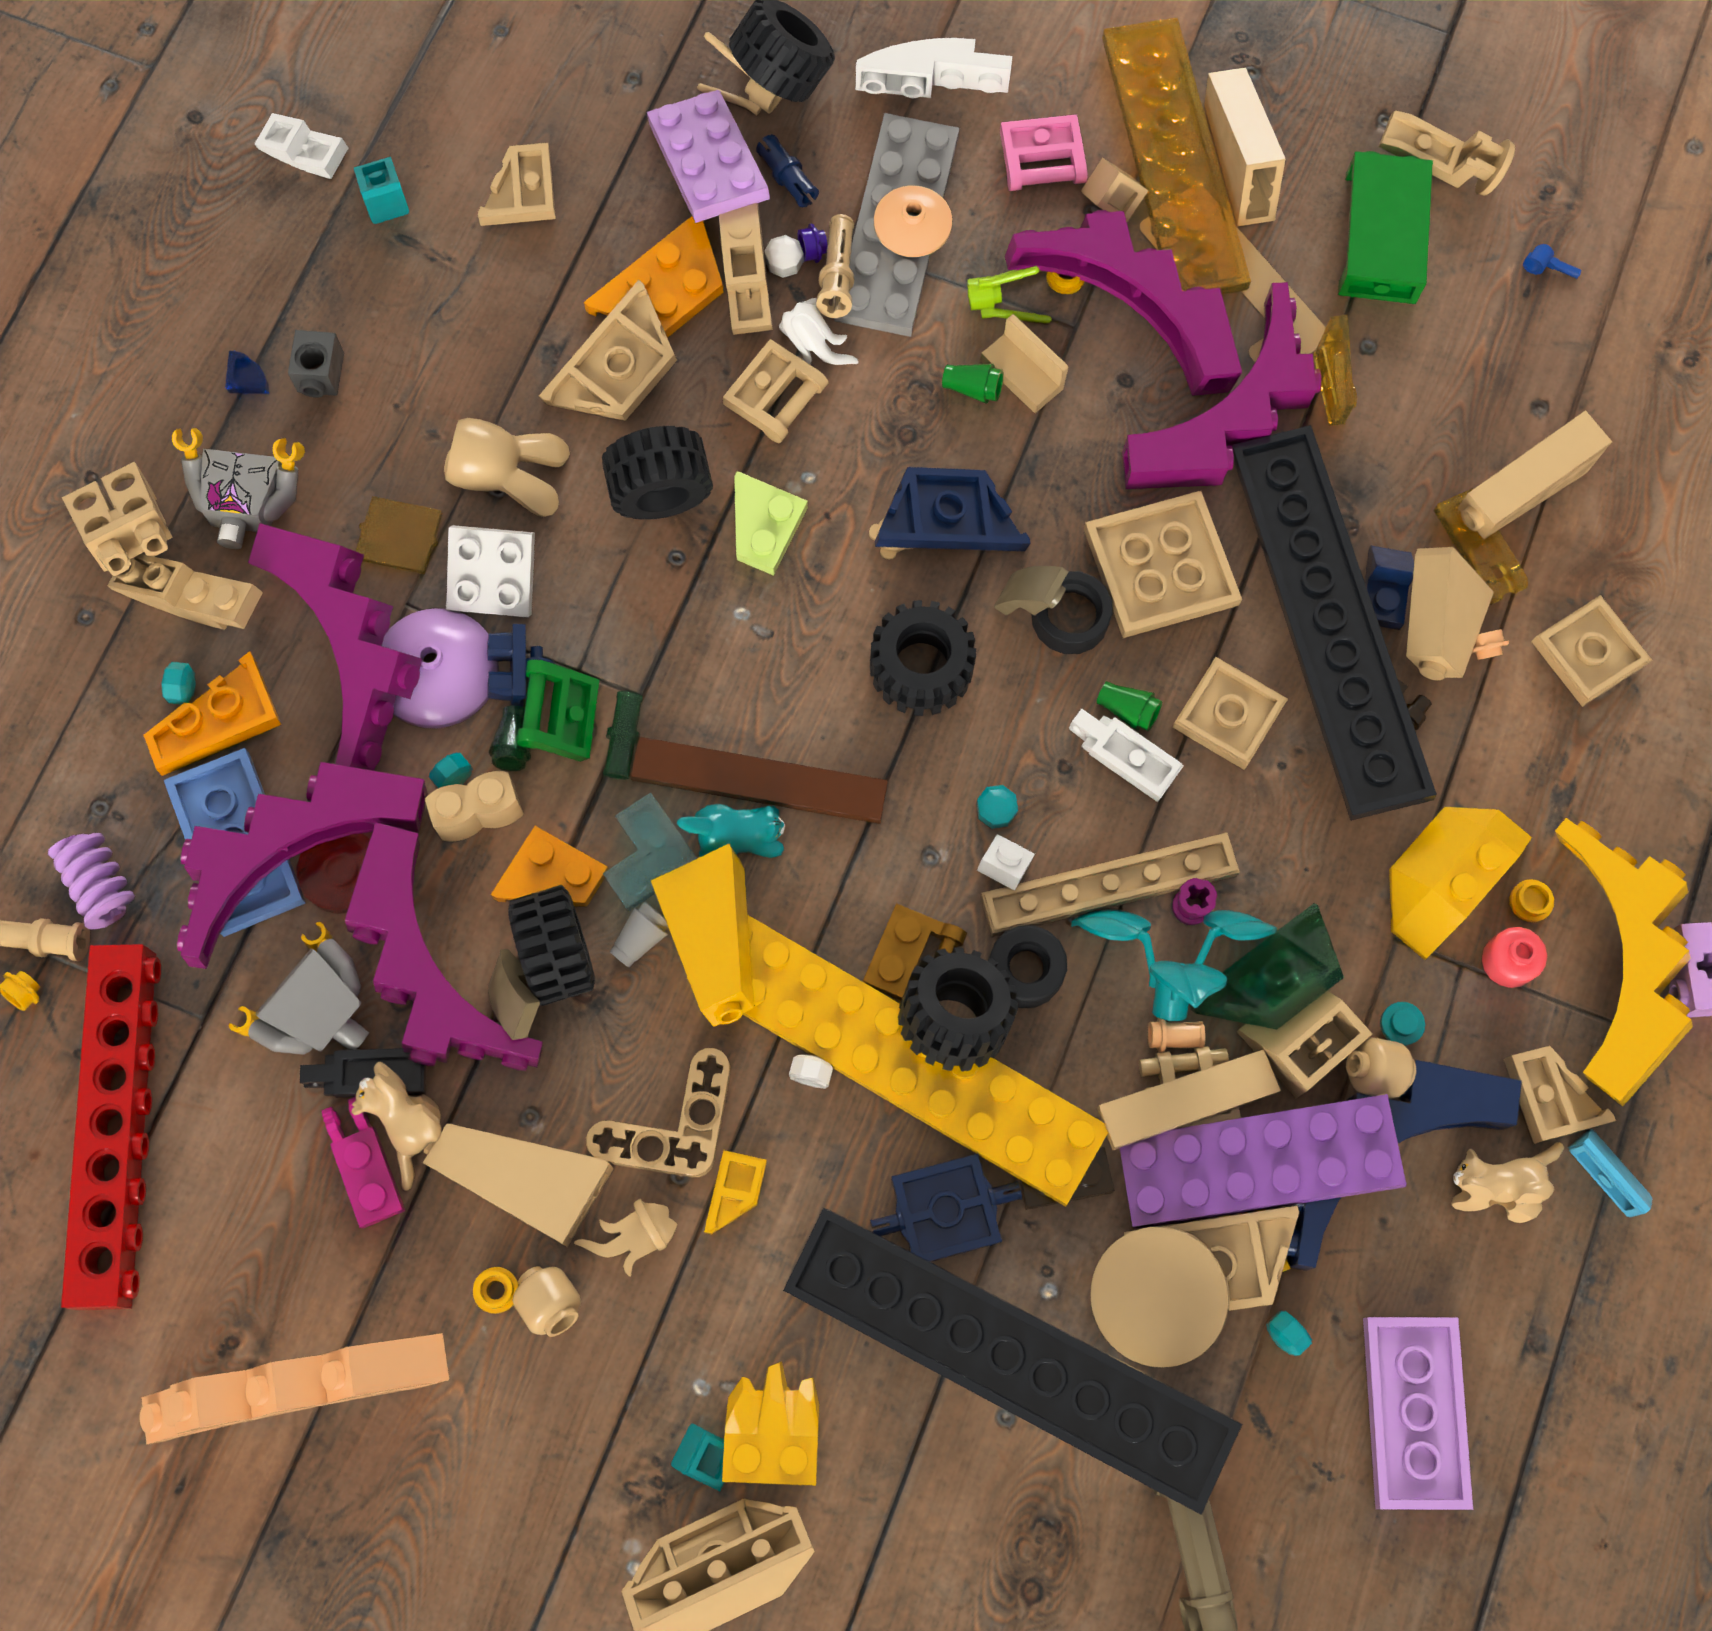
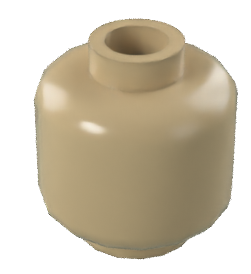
M1370 1037L1350 1053L1346 1061V1070L1352 1086L1357 1092L1368 1096L1388 1094V1099L1400 1097L1412 1085L1416 1076V1064L1410 1051L1404 1044L1396 1041Z
M536 1266L521 1275L518 1280L519 1286L514 1292L512 1301L515 1309L532 1333L537 1335L547 1334L549 1337H554L568 1330L579 1317L577 1312L581 1305L580 1295L562 1269L557 1267L542 1269L540 1266Z

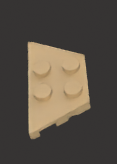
M640 280L634 284L542 391L539 397L546 405L626 421L675 364L677 358L647 290Z
M1291 1206L1162 1227L1179 1229L1193 1235L1202 1241L1213 1253L1228 1282L1230 1296L1229 1311L1272 1305L1274 1303L1298 1219L1299 1208L1298 1206Z

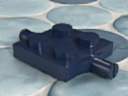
M978 1154L891 1176L897 1200L896 1214L874 1220L871 1219L870 1223L872 1228L889 1224V1226L873 1230L874 1233L880 1236L901 1231L902 1236L908 1242L910 1252L932 1262L1001 1243L1002 1239L996 1221L997 1205L1022 1200V1193L1020 1190L1006 1195L1003 1194L1018 1190L1020 1188L1018 1181L992 1188L983 1174Z

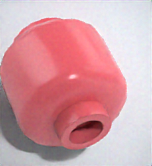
M1522 927L1507 928L1488 941L1482 954L1483 968L1488 977L1498 985L1508 988L1521 987L1538 977L1544 970L1547 961L1546 947L1541 938L1530 929Z

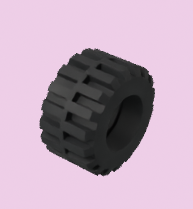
M755 0L729 39V48L734 58L756 83L769 92L793 102L806 101L835 60L833 48L821 30L801 12L778 0Z
M656 426L638 430L617 439L615 443L610 444L606 448V452L602 455V465L611 506L616 513H620L621 516L642 520L674 516L701 504L704 499L709 497L710 491L713 489L702 437H699L696 431H689V428Z
M922 600L913 601L912 608L909 609L906 608L905 604H901L896 607L895 616L888 612L882 618V627L877 625L873 633L870 654V675L874 676L873 685L877 692L883 690V700L890 705L893 701L898 702L897 710L903 713L906 712L908 707L915 709V716H923L924 709H930L932 715L941 713L942 705L945 704L948 709L954 706L957 696L963 697L967 692L968 684L971 683L977 649L974 648L973 632H967L968 623L963 617L959 620L955 619L956 611L948 606L945 611L940 610L939 602L931 601L930 607L922 606ZM924 643L940 650L945 656L947 663L936 672L920 674L907 669L899 660L898 655L910 645Z
M563 885L510 900L508 916L514 942L530 991L540 1001V1005L544 1006L593 991L595 976L572 898Z
M955 947L952 953H948L946 949L937 950L934 958L927 955L921 960L919 966H915L911 973L899 1006L898 1025L903 1026L901 1035L904 1041H912L910 1049L916 1055L921 1052L926 1055L925 1062L932 1066L936 1061L943 1064L942 1069L952 1071L954 1066H959L961 1071H969L974 1063L980 1068L988 1063L990 1057L995 1058L999 1053L1012 1027L1018 1011V1002L1015 1001L1017 996L1015 985H1008L1011 977L1006 970L999 971L997 969L998 962L992 958L988 961L980 958L981 952L973 950L971 954L964 953V948ZM952 1000L960 1002L971 1009L976 1018L954 1016L946 1011L939 1001Z

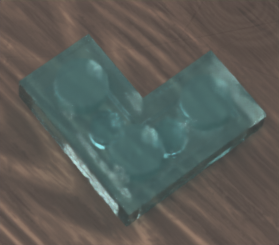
M652 793L647 794L615 815L617 822L634 844L637 851L603 873L604 878L628 912L655 894L651 880L697 859Z

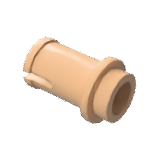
M1158 1018L1157 1022H1149L1148 1045L1150 1048H1157L1158 1052H1165L1166 1048H1203L1205 1045V1026L1203 1021L1166 1022L1164 1019Z

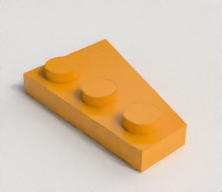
M250 651L238 660L241 665L223 678L219 675L207 684L210 689L192 703L184 702L144 734L155 768L161 776L282 725L256 659Z

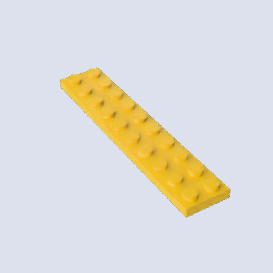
M748 915L754 1008L743 1013L744 1016L806 1053L827 1061L836 1071L1031 1187L1036 1188L1066 1207L1108 1134L1104 1122L992 1057L989 1058L987 1064L980 1068L974 1063L969 1071H961L959 1066H954L952 1071L942 1069L943 1064L936 1061L933 1066L925 1062L926 1055L922 1052L916 1055L910 1049L912 1041H904L901 1035L903 1026L898 1025L900 1003Z

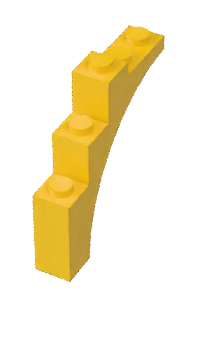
M1565 818L1555 830L1558 840L1586 865L1604 889L1615 912L1623 944V982L1617 1012L1602 1046L1583 1073L1589 1081L1621 1106H1624L1693 1027L1692 1020L1686 1016L1690 1009L1669 993L1664 999L1659 996L1691 959L1689 950L1685 948L1688 941L1669 926H1665L1663 930L1658 928L1688 893L1687 882L1683 880L1686 874L1672 862L1664 859L1659 863L1651 856L1637 869L1635 867L1638 863L1637 860L1625 850L1616 846L1612 851L1599 842L1602 836L1593 827L1583 821L1576 825Z

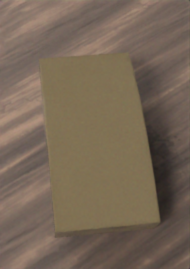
M1032 566L1018 570L1010 576L994 608L1006 616L1019 607L1027 610L1034 616L1047 607L1053 609L1061 600L1066 590L1062 583L1069 571L1057 566Z
M501 949L488 985L489 1000L498 1021L511 1039L527 1038L540 1001L527 988L528 983L519 960L508 949Z

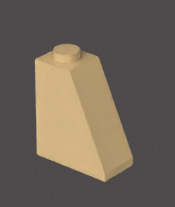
M1454 547L1417 549L1415 554L1406 656L1424 677L1431 680L1463 678L1494 591Z

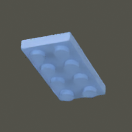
M246 748L164 780L185 840L192 839L195 826L248 834L244 831L247 810L249 807H255L258 794L265 795L250 753ZM290 859L260 880L238 904L220 933L223 937L306 904Z

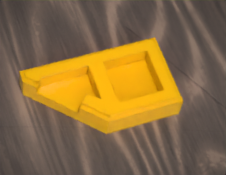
M723 1150L704 1233L712 1235L757 1206L767 1165L766 1159Z

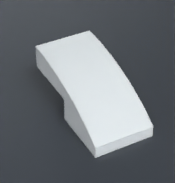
M274 113L271 114L255 142L256 147L266 154L306 172L332 179L349 149L340 137L310 131L304 120Z

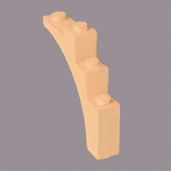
M443 1333L349 1346L323 1355L275 1361L248 1370L195 1377L172 1384L169 1389L141 1397L140 1425L145 1432L146 1445L274 1415L422 1388L448 1381L449 1374Z

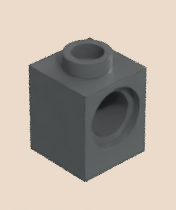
M295 330L288 375L298 393L314 398L322 397L323 395L337 396L344 351L336 333ZM322 364L317 369L310 370L313 365Z

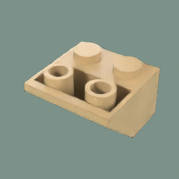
M1304 976L1297 979L1237 1031L1254 1052L1265 1050L1273 1073L1295 1098L1307 1092L1372 1035V1032L1343 1000Z

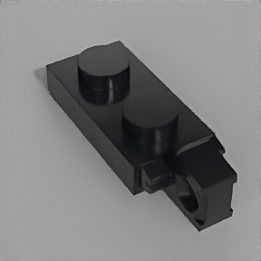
M403 1048L334 1051V1054L325 1055V1064L300 1065V1084L302 1083L304 1088H324L325 1096H335L336 1098L355 1097L360 1081L364 1078L373 1079L376 1076L374 1073L375 1064L382 1062L392 1069L404 1082L408 1095H426V1065L409 1060L410 1053L403 1052Z

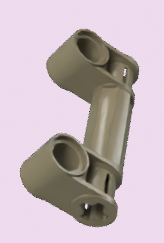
M1153 1489L1156 1496L1166 1497L1189 1590L1190 1596L1179 1599L1185 1631H1238L1236 1614L1232 1603L1234 1597L1230 1588L1210 1500L1203 1514L1200 1515Z

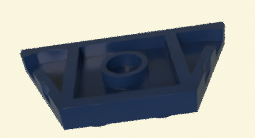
M907 467L874 541L875 547L1026 551L1031 543L1027 533L1020 534L1009 516L1012 510L1006 501L997 494L995 484L985 470Z

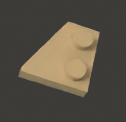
M1551 1046L1519 1053L1504 1059L1510 1078L1522 1081L1519 1104L1534 1144L1616 1121L1614 1114L1608 1108L1601 1110L1585 1092L1589 1087L1577 1074H1573L1567 1069L1565 1061Z

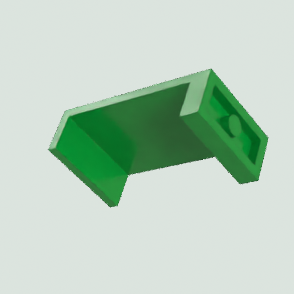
M1355 151L1345 180L1352 181L1347 261L1339 280L1338 295L1409 304L1417 303L1427 283L1433 160L1419 159L1415 156L1384 155L1374 151Z

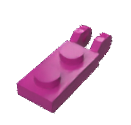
M355 1096L348 1099V1108L359 1132L345 1137L340 1118L332 1106L321 1110L327 1132L333 1142L330 1146L358 1225L363 1229L405 1211L378 1133L374 1127H371L367 1113L364 1112L359 1115L351 1113L354 1108L352 1103L356 1100Z

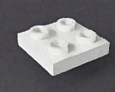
M450 526L448 532L446 610L529 617L532 615L535 533Z

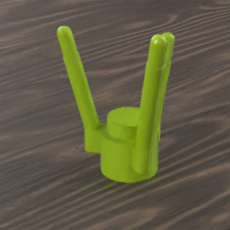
M1037 266L1012 270L995 276L967 279L970 310H980L982 319L992 317L1007 319L1014 314L1020 321L1046 324L1052 321V318L1047 315L995 308V304L1002 303L1000 284L1035 275L1041 271Z

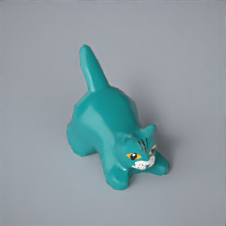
M714 804L700 809L694 817H681L677 820V825L681 829L689 833L698 834V842L701 848L699 857L727 844H730L736 854L752 853L768 858L781 856L784 851L783 844L776 839L783 834L785 824L779 817V810L775 806H765L751 810H735L726 805Z

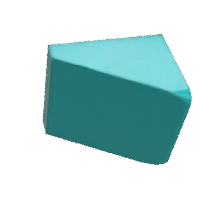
M694 1423L690 1424L672 1460L671 1466L684 1475L721 1491L725 1483L722 1482L724 1439Z

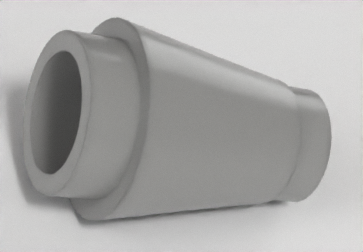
M644 902L639 909L634 907L610 953L630 968L635 961L668 935L665 932L668 928L665 917L647 902Z

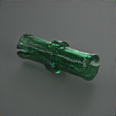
M619 691L616 695L617 701L612 727H608L606 731L609 745L603 775L614 779L627 780L630 777L629 771L634 744L639 742L640 737L637 726L643 696L634 692Z

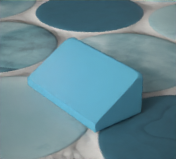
M1593 1129L1586 1131L1568 1147L1570 1149L1569 1152L1627 1217L1645 1214L1651 1209L1653 1199L1650 1193Z

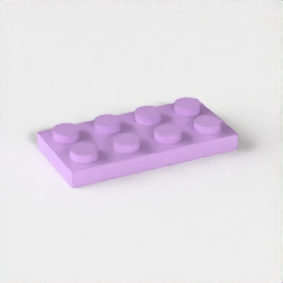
M720 90L702 93L696 97L674 104H667L647 112L649 125L695 223L770 199L768 186Z
M1363 1318L1375 1509L1473 1510L1459 1318Z

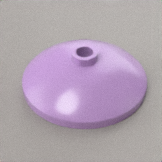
M440 608L421 610L396 622L385 634L382 647L422 658V663L419 669L420 678L413 690L411 699L396 696L393 715L414 726L444 728L461 723L478 712L489 699L487 697L488 672H498L499 668L498 661H488L487 642L489 634L474 619L463 613ZM427 654H437L433 662L426 663L423 661Z

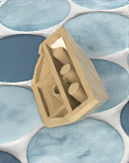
M748 1499L739 1500L657 1539L639 1565L632 1581H628L621 1591L633 1630H712L782 1596L815 1551L797 1507H781L771 1503Z

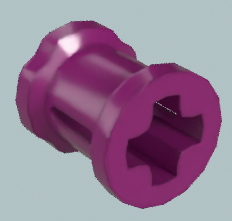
M1198 878L1187 880L1180 887L1172 902V911L1175 917L1186 925L1202 923L1204 916L1209 914L1216 906L1217 892L1215 887L1207 880H1200ZM1199 898L1202 904L1200 906L1198 904L1190 906L1187 903V899Z

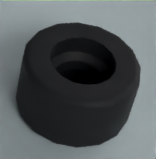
M1035 925L1017 926L1004 932L994 943L989 959L992 958L998 962L997 969L999 971L1006 970L1011 977L1008 985H1015L1017 996L1015 1001L1018 1002V1008H1035L1049 1002L1059 991L1067 973V955L1061 942L1048 930ZM1021 951L1035 953L1043 963L1042 976L1032 983L1018 981L1010 970L1011 959Z

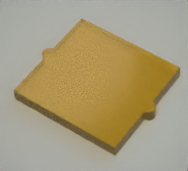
M372 496L365 522L359 524L361 535L356 552L364 554V562L425 574L432 548L438 545L436 534L443 513L438 509Z

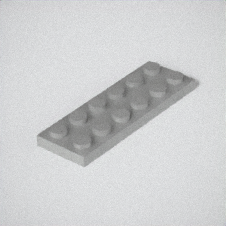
M884 113L851 245L849 268L854 274V284L849 294L852 298V307L847 315L834 318V321L909 337L912 336L931 254L921 257H906L890 251L881 243L876 235L874 214L878 203L886 194L903 186H922L935 191L944 199L960 128ZM916 212L908 213L910 216L919 215V213Z

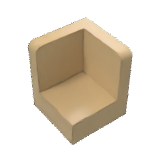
M1104 158L1101 159L1081 190L1087 198L1102 210L1108 212L1124 211L1126 222L1129 221L1149 191L1132 176Z

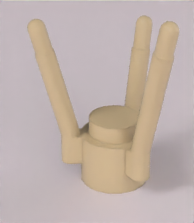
M706 32L704 35L705 39L748 75L734 58L731 49L710 32ZM752 78L745 88V93L749 95V100L720 90L725 101L747 108L756 116L760 113L761 109L771 113L782 99L760 86ZM702 83L697 86V89L703 93L720 90Z

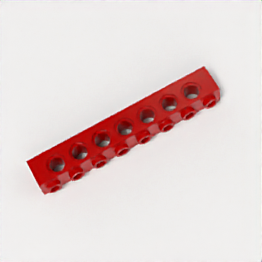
M143 944L90 945L61 1308L73 1310L132 1309V1299L136 1298L139 1292L140 1277L138 1271L135 1270L136 1251H139L142 1246L143 1230L141 1224H138L139 1205H143L146 1197V1183L144 1178H141L142 1160H145L149 1153V1138L147 1133H144L145 1115H149L152 1108V1093L147 1088L148 1071L153 1070L155 1065V1049L153 1044H150L151 1027H155L158 1021V1005L153 998L154 984L159 983L161 978L160 959L156 957L157 954ZM128 983H132L131 995L126 1000L118 1002L117 994L120 988ZM128 1026L129 1036L123 1044L115 1046L114 1037L116 1032L122 1027ZM125 1070L126 1079L124 1084L119 1089L112 1091V1077L118 1071ZM117 1114H121L123 1123L120 1130L113 1135H109L107 1126L110 1119ZM117 1158L119 1171L113 1179L106 1181L104 1169L111 1160ZM114 1204L116 1208L115 1219L110 1225L104 1227L101 1223V1213L105 1207ZM109 1249L112 1253L113 1261L110 1268L101 1274L97 1267V1261L99 1256Z

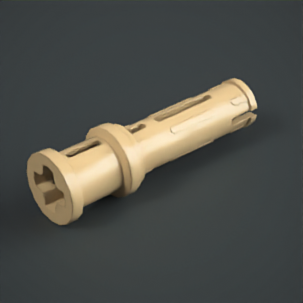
M844 214L833 216L831 222H829L826 265L821 269L818 279L822 289L817 295L816 306L821 314L830 318L843 317L851 311L852 298L849 291L854 284V274L849 266L854 222L851 217ZM833 298L832 306H830L829 299Z
M44 918L35 920L32 924L0 920V946L28 949L35 957H46L48 954L67 955L72 961H82L88 952L90 930L82 922H76L69 926L53 924L50 919Z

